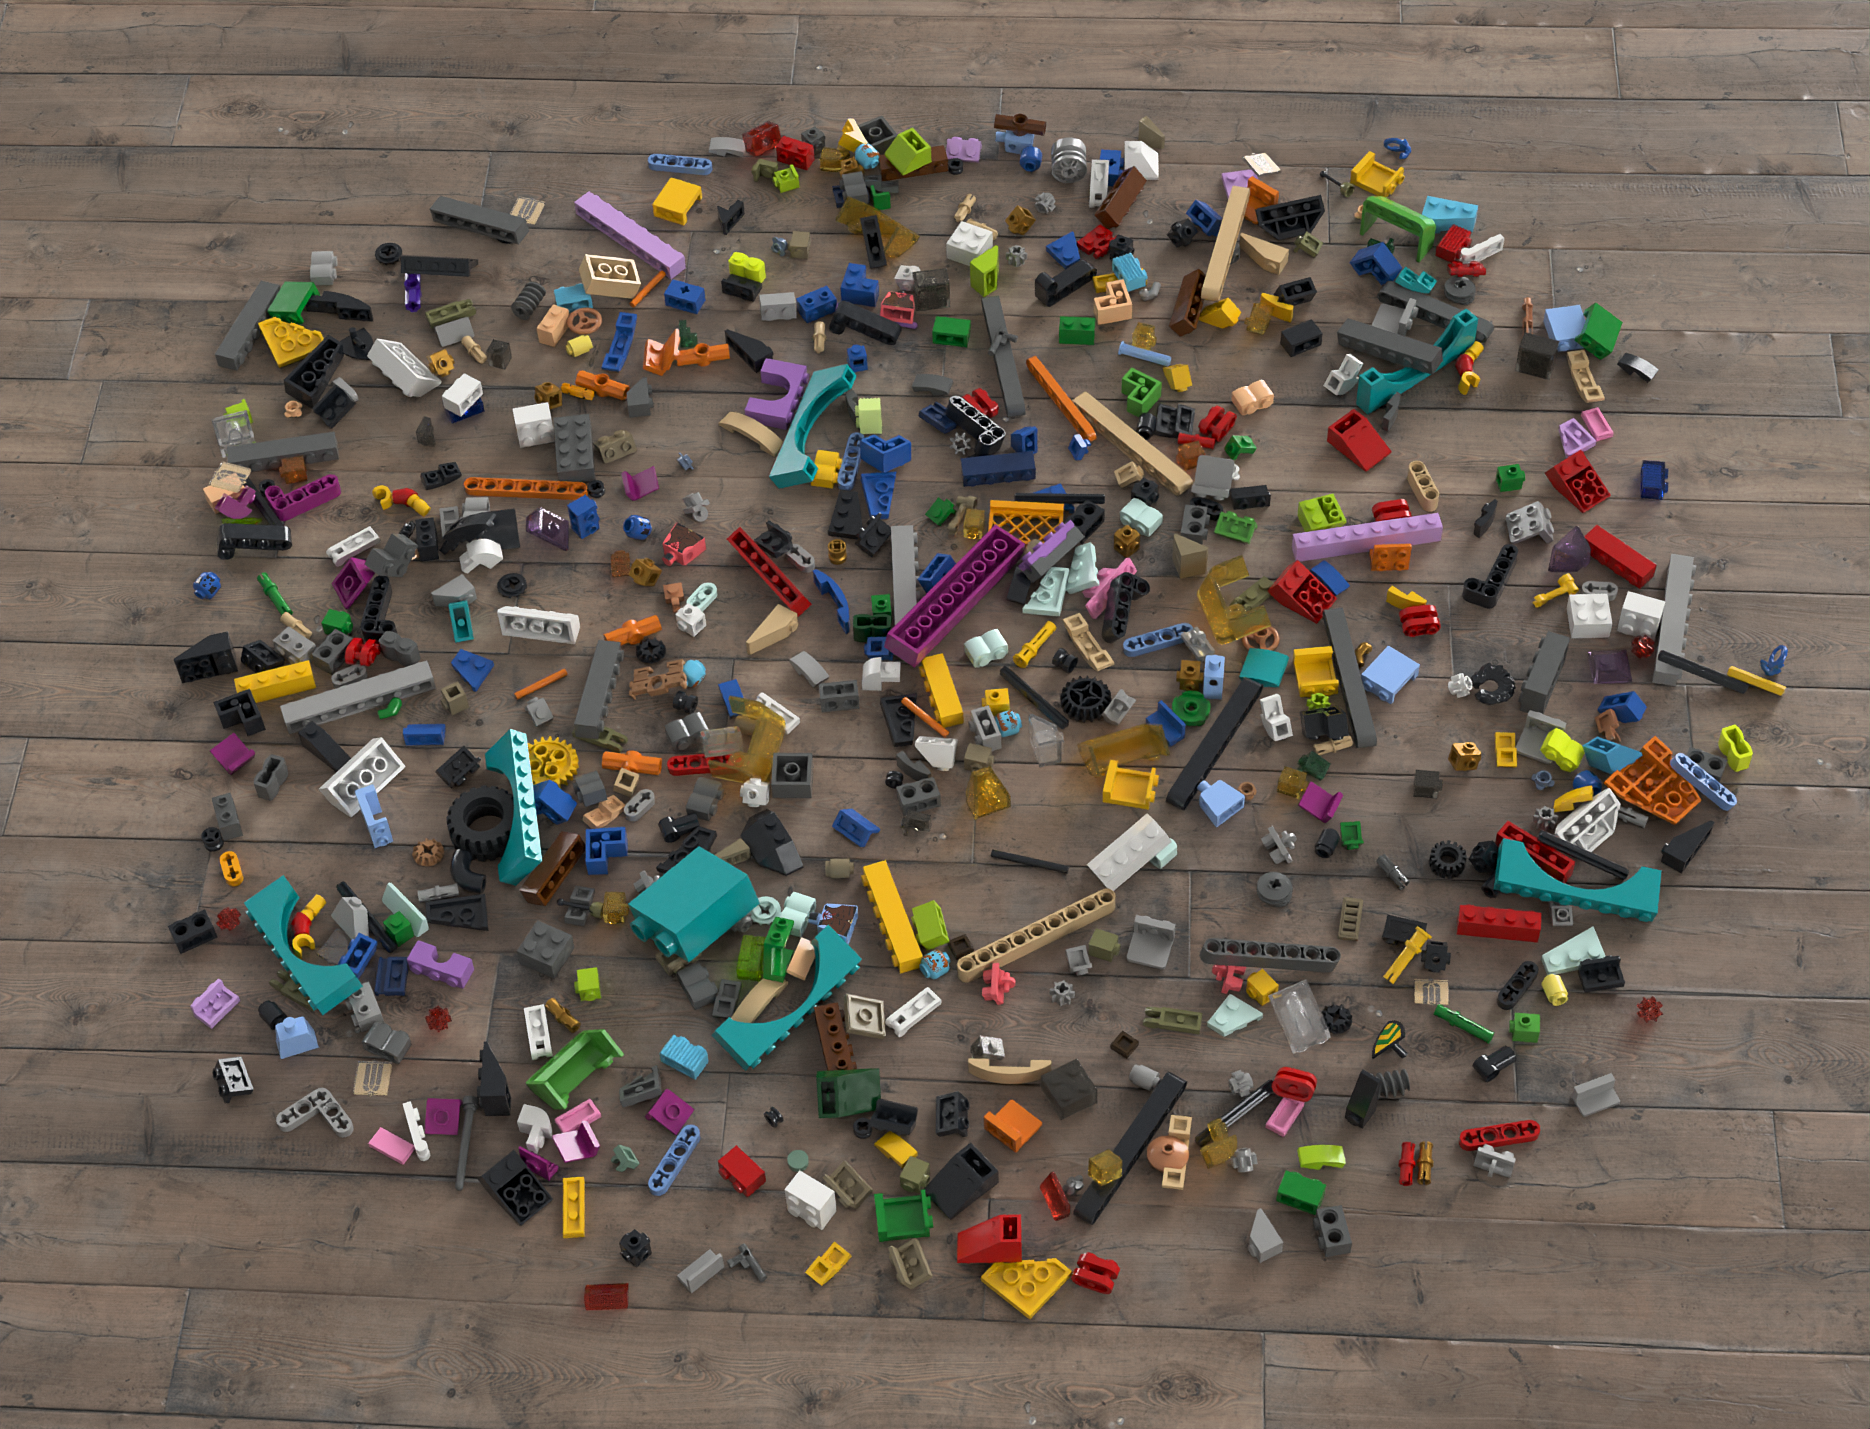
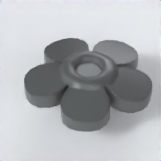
M1077 1175L1075 1178L1070 1177L1066 1181L1067 1184L1063 1186L1062 1191L1069 1196L1075 1195L1076 1192L1084 1187L1082 1182L1084 1178L1081 1175Z

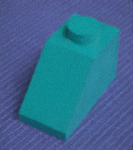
M468 600L449 603L448 607L455 643L473 640Z

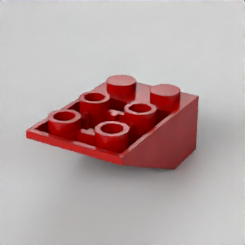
M1352 409L1328 427L1327 442L1365 472L1391 454V450L1371 423L1355 409Z
M1582 450L1577 451L1545 472L1553 487L1582 513L1611 496Z
M1298 560L1287 566L1267 591L1281 605L1316 624L1323 617V610H1328L1337 600V597Z
M1021 1214L998 1215L959 1232L957 1236V1263L1022 1262Z

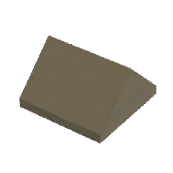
M1175 533L1173 536L1172 559L1180 579L1206 573L1208 547Z

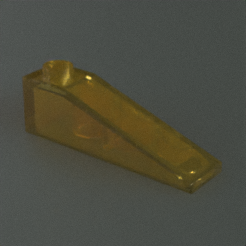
M991 766L971 773L965 792L966 803L974 819L1011 807V796Z

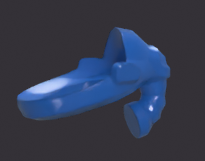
M1387 138L1384 140V147L1386 149L1401 152L1399 156L1401 160L1406 159L1411 153V146H1409L1406 139ZM1396 143L1400 146L1390 147L1388 144Z
M1779 645L1776 647L1768 662L1761 659L1760 666L1766 676H1773L1782 672L1781 668L1784 667L1783 663L1788 653L1786 646ZM1781 649L1780 657L1774 662L1773 659L1776 652Z

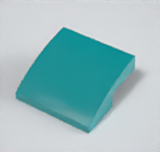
M1405 266L1394 282L1412 291L1430 293L1437 280L1424 271L1419 276Z
M1250 648L1239 678L1242 681L1244 677L1263 684V687H1279L1289 657L1271 650Z

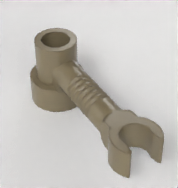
M957 497L956 506L959 508L954 519L948 525L947 529H950L949 535L956 536L959 523L966 510H976L978 504L977 497Z

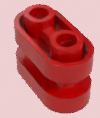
M981 388L972 391V397L969 394L961 397L989 418L998 415V404L992 401L988 393Z
M1216 405L1209 410L1206 418L1199 422V432L1205 436L1212 433V438L1220 442L1234 426L1237 415L1231 411L1224 415L1225 409Z
M1404 499L1379 502L1372 507L1373 516L1376 518L1375 522L1412 517L1408 503Z
M1434 605L1407 607L1399 612L1400 621L1403 623V633L1406 636L1433 635L1441 628Z
M354 637L346 648L345 663L355 665L360 660L361 666H370L374 663L376 656L380 654V644H378L377 640L368 639L364 644L362 638Z
M1282 1067L1277 1071L1272 1083V1090L1278 1096L1307 1102L1314 1094L1317 1079L1312 1073L1290 1067Z
M1090 1252L1080 1254L1077 1261L1079 1268L1074 1269L1071 1280L1084 1288L1102 1294H1110L1114 1287L1112 1280L1117 1279L1120 1272L1118 1264L1114 1260H1105Z

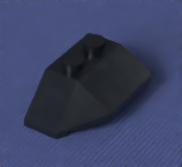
M1317 195L1255 209L1259 227L1279 241L1299 235L1302 236L1306 231L1311 234L1324 214L1325 208L1322 196Z
M766 809L749 817L741 833V838L750 848V852L759 866L780 872L785 876L804 868L792 838L775 812Z

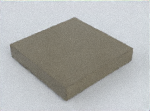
M846 994L844 996L846 1033L883 1040L886 1037L883 1001Z

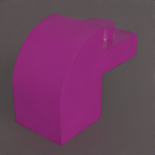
M246 485L237 500L224 493L215 509L233 519L244 518L252 512L247 505L248 503L251 504L255 499L256 491Z

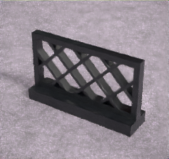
M401 255V273L469 277L470 270L478 265V259Z

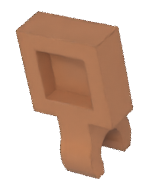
M681 582L663 585L666 604L672 603L673 613L680 609L679 602L684 601Z
M1609 708L1595 717L1601 735L1605 736L1609 741L1621 742L1620 736L1615 731L1619 727V723L1614 710Z

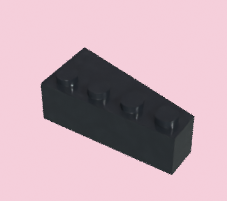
M327 335L283 380L285 393L312 409L319 401L344 357L342 342Z

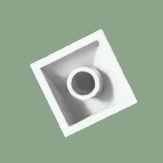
M1125 141L1124 170L1135 166L1146 180H1158V153L1142 141Z
M919 736L915 742V747L933 767H938L937 770L949 771V768L954 766L958 739Z

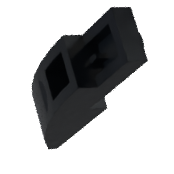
M324 291L322 296L311 295L305 305L307 312L338 314L339 319L373 321L374 319L369 305L342 293Z
M477 513L456 521L443 536L445 542L439 551L445 555L450 550L453 552L458 547L459 542L463 543L466 540L470 543L475 538L478 540L483 535L484 530L489 531L494 525L492 521L496 514Z

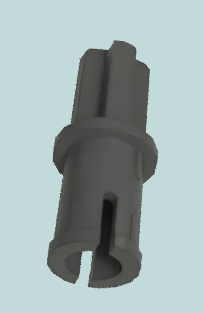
M1385 854L1378 857L1376 860L1377 864L1385 871L1386 877L1391 878L1400 890L1405 888L1401 881L1406 886L1409 885L1410 881L1399 870V866H1395Z

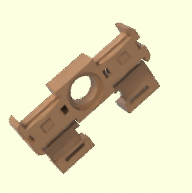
M680 659L667 662L669 672L648 677L649 674L653 673L650 666L635 669L634 683L633 681L629 683V687L632 689L629 690V695L636 700V696L648 693L652 697L669 693V688L682 686L683 689H686L687 676L683 672L685 661ZM657 682H662L659 688L654 689Z

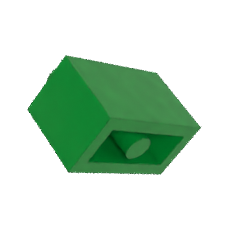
M936 316L932 330L933 344L967 348L971 334V320Z
M1060 316L1059 344L1094 345L1095 318Z
M1286 1170L1277 1191L1276 1201L1316 1215V1210L1320 1208L1325 1195L1326 1184L1317 1179L1303 1177L1298 1172Z

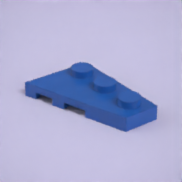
M896 472L861 474L860 479L870 517L872 515L876 517L880 512L882 514L880 519L889 518Z

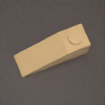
M1244 233L1240 234V248L1263 270L1280 275L1288 262L1289 249Z
M778 604L746 641L747 653L751 655L787 638L798 627L797 613Z

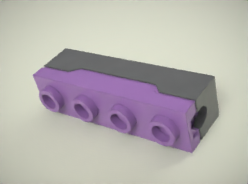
M1071 520L1066 524L1061 522L1054 528L1056 531L1054 534L1050 532L1043 538L1045 541L1043 544L1040 541L1032 548L1034 550L1033 553L1029 551L1021 558L1023 562L1018 567L1032 583L1045 574L1085 537Z

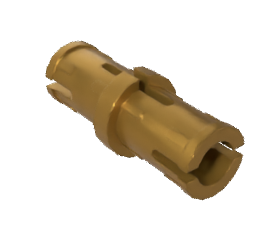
M551 998L546 1002L545 1008L555 1016L558 1023L565 1025L571 1033L579 1030L581 1023L570 1014V1010L562 1007L555 998Z
M1425 1141L1419 1144L1417 1183L1423 1185V1177H1425V1185L1431 1184V1168L1434 1163L1432 1160L1433 1144L1427 1141V1149H1425Z

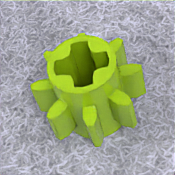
M1320 692L1311 694V699H1307L1306 706L1309 707L1308 710L1330 707L1331 703L1328 702L1329 697Z

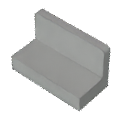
M469 317L433 327L442 347L460 342L465 336H470L471 338L475 336Z
M1612 1073L1574 1087L1571 1098L1583 1117L1620 1104V1099L1613 1089L1615 1078Z
M709 1249L679 1273L677 1278L692 1294L724 1268L723 1257L720 1253L715 1255Z

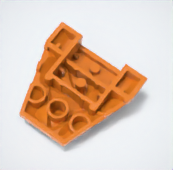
M1654 736L1640 750L1643 756L1638 758L1633 764L1622 768L1620 772L1616 770L1604 781V784L1618 797L1676 825L1701 802V798L1693 785L1671 767L1670 761L1673 753L1662 741Z

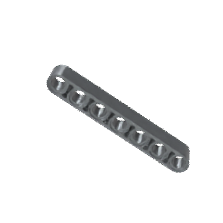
M1387 281L1377 294L1380 302L1403 309L1406 308L1410 298L1417 300L1416 307L1418 308V313L1416 317L1444 329L1447 328L1453 316L1463 311L1420 292L1407 289L1393 281ZM1476 316L1478 318L1475 341L1485 343L1494 331V326L1490 321Z
M1218 938L1207 939L1199 955L1200 959L1206 964L1327 973L1334 971L1341 958L1339 950L1329 946Z

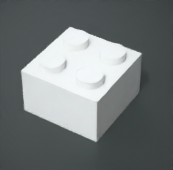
M961 221L946 243L947 258L970 266V262L974 258H977L993 247V232Z
M548 402L513 408L520 448L555 442Z
M1628 591L1617 631L1644 640L1654 641L1660 625L1665 601Z
M1569 595L1566 609L1571 638H1608L1612 628L1608 595Z
M800 1170L785 1188L789 1213L795 1217L803 1218L811 1227H818L823 1230L837 1211L835 1192Z

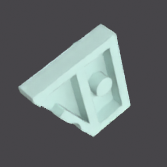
M1229 994L1207 1022V1027L1225 1037L1237 1029L1240 1030L1246 1027L1247 1023L1261 1020L1263 1013Z

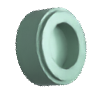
M802 1150L792 1151L787 1158L789 1168L794 1172L804 1171L809 1164L808 1155Z

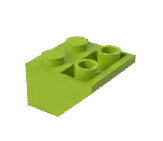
M913 127L898 134L885 152V157L902 175H906L932 162L931 147Z
M997 245L986 250L985 253L970 262V286L980 295L986 297L995 291L998 285L999 259Z
M1334 494L1299 502L1297 516L1305 532L1338 528L1346 524L1347 520Z

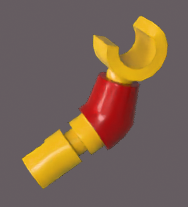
M1475 341L1456 360L1455 367L1461 378L1458 390L1463 395L1468 393L1470 384L1473 387H1478L1480 382L1479 376L1473 373L1472 368L1474 361L1484 350L1483 345L1478 341Z
M380 485L372 491L375 499H381L380 503L383 510L391 507L393 503L413 508L422 517H425L431 508L425 501L420 499L417 492L410 488L393 490L391 493L388 487Z
M317 894L308 902L305 909L294 915L291 922L294 934L292 942L293 954L299 959H302L301 947L308 946L311 950L315 949V942L310 936L311 921L326 904L325 899Z

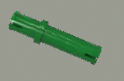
M261 573L264 580L258 575L257 581L263 587L264 594L269 596L281 616L285 612L292 615L293 611L280 595L277 585L272 583L268 574Z
M1438 1004L1433 1015L1449 1022L1450 1026H1456L1487 1044L1491 1042L1495 1032L1460 1015L1459 1011L1450 1010L1442 1004Z

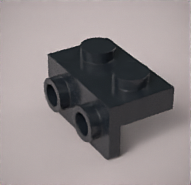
M463 746L441 765L435 773L451 789L455 785L459 787L467 779L465 776L469 772L473 774L480 768L479 763L482 759L480 757L476 758Z
M1387 914L1382 939H1385V943L1397 945L1398 942L1405 944L1406 940H1410L1414 935L1417 926L1426 932L1427 923Z
M1609 955L1600 959H1586L1580 962L1578 975L1584 993L1624 987L1625 980L1620 968V956Z
M878 1099L876 1111L870 1119L869 1126L875 1127L879 1131H893L900 1136L910 1135L916 1126L918 1108Z

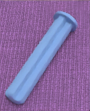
M1124 341L1120 344L1118 355L1124 354L1164 366H1169L1171 363V357L1168 355L1128 345Z

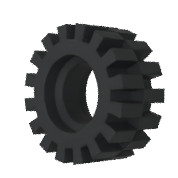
M1447 840V844L1444 841H1440V845L1436 843L1430 853L1429 866L1432 872L1436 871L1435 875L1437 876L1442 874L1441 878L1444 879L1445 875L1448 876V879H1452V875L1456 878L1459 874H1462L1467 859L1465 849L1462 850L1463 846L1459 845L1457 847V842L1455 841L1453 844H1450L1451 840ZM1442 856H1451L1455 859V862L1445 863L1440 858Z

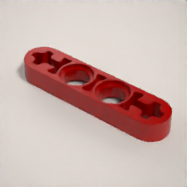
M738 752L674 756L667 761L668 772L673 776L733 772L740 770L743 766L742 756ZM712 760H718L720 762L717 766H711L709 764ZM692 762H700L698 767L690 766Z
M1524 1120L1467 1129L1460 1134L1459 1145L1465 1151H1475L1485 1144L1494 1148L1532 1142L1539 1137L1540 1125L1534 1120ZM1527 1128H1530L1532 1131H1534V1133L1530 1134V1131H1527ZM1506 1130H1512L1513 1132H1515L1516 1136L1513 1138H1508L1505 1136L1504 1132ZM1486 1133H1491L1494 1135L1495 1139L1493 1141H1487L1486 1139H1484L1483 1135ZM1469 1137V1139L1472 1140V1143H1468V1141L1465 1140V1138Z

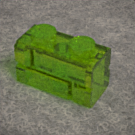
M743 936L736 968L739 980L761 981L764 966V941L766 937Z

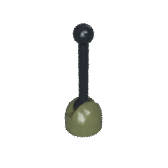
M1326 171L1320 172L1321 177L1329 179L1340 187L1342 195L1349 197L1353 194L1354 185L1348 182L1341 184L1327 175Z
M562 898L557 900L558 906L567 905L586 909L595 918L602 919L605 903L594 902L590 906L567 902Z

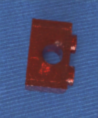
M770 121L742 134L746 152L754 156H761L767 150L776 148V145L781 140L779 126Z

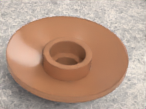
M1160 1136L1149 1144L1147 1159L1152 1167L1161 1172H1164V1167L1182 1169L1188 1162L1189 1150L1186 1144L1177 1137Z

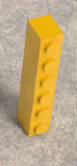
M886 860L864 866V875H861L863 886L868 887L867 896L869 902L874 903L873 912L875 918L880 919L879 928L881 934H885L887 937L885 943L888 951L891 950L893 953L891 959L894 967L898 966L900 974L920 968L919 964H921L923 956Z

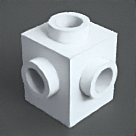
M901 265L894 279L900 290L919 291L925 277L919 267Z
M689 603L680 608L675 614L677 627L693 637L706 626L705 614L698 607H694Z
M750 778V781L747 780L744 786L741 785L740 797H743L742 803H748L749 807H759V805H766L769 802L770 783L761 782L759 778Z

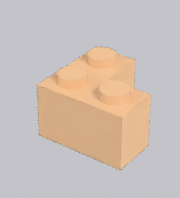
M1124 280L1106 282V296L1094 298V315L1098 325L1132 319V302Z

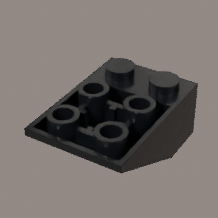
M228 631L209 635L174 658V663L182 683L238 672L236 654Z
M486 1041L484 1042L483 1050H480L482 1068L478 1069V1078L481 1080V1086H477V1098L480 1099V1108L484 1109L485 1116H510L512 1097L508 1082Z
M969 1143L956 1153L924 1188L925 1194L930 1196V1199L951 1220L999 1183V1172L972 1143Z
M515 1150L507 1154L478 1178V1181L489 1195L520 1226L553 1200Z

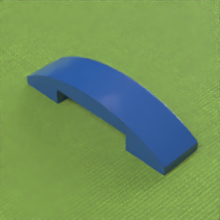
M619 313L615 325L616 332L609 353L605 355L602 370L619 372L622 369L632 344L637 314Z
M817 569L813 570V579L821 595L829 592L838 607V622L845 634H848L850 631V617L845 595L829 576Z

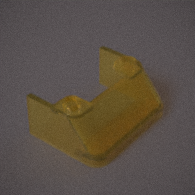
M850 196L846 199L835 219L837 222L847 225V230L850 232L863 234L860 218L877 215L884 247L883 251L891 258H895V256L900 257L916 244L920 238L918 234L885 213Z
M1242 555L1213 566L1197 591L1201 607L1214 638L1219 644L1230 643L1271 626L1264 605L1246 612L1241 604H1233L1227 607L1221 594L1220 587L1249 576Z
M729 696L732 713L746 715L749 719L756 720L757 722L747 753H733L729 758L728 764L709 760L708 765L712 777L745 783L747 780L750 781V778H759L761 782L769 783L772 775L773 753H779L786 730L785 720L759 701Z
M1154 723L1140 724L1077 744L1089 775L1094 776V778L1106 775L1105 772L1108 771L1110 760L1118 761V766L1140 759L1154 761L1160 759L1159 755H1170L1163 727L1160 724Z

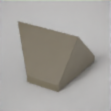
M1148 116L1139 120V141L1144 142L1149 147L1163 149L1165 135Z

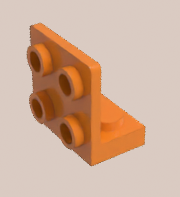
M1251 176L1248 179L1247 188H1250V196L1244 218L1257 225L1258 220L1255 209L1278 204L1279 192Z
M678 329L674 330L665 344L650 339L645 342L644 370L663 376L666 370L670 369L672 362L677 360L679 356L678 345L680 337Z
M1411 544L1374 545V548L1369 550L1371 571L1408 570L1412 549Z
M1010 1100L996 1115L989 1111L984 1116V1129L1015 1153L1042 1126V1122L1014 1100Z

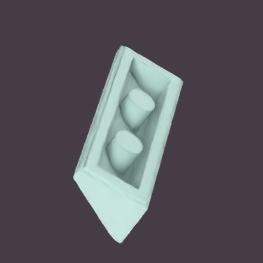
M389 882L386 886L382 902L393 914L400 911L411 923L414 935L416 937L421 936L429 930L426 918Z

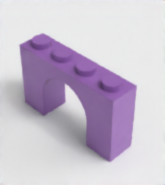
M766 358L761 369L762 383L783 387L788 390V394L775 401L750 397L745 408V415L755 419L764 426L787 430L789 423L793 421L794 410L798 409L799 398L804 394V385L808 384L809 381L807 367Z

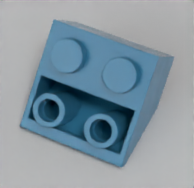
M1596 737L1582 746L1588 765L1613 774L1616 770L1620 772L1622 768L1633 764L1638 758L1643 756L1640 751L1600 737Z

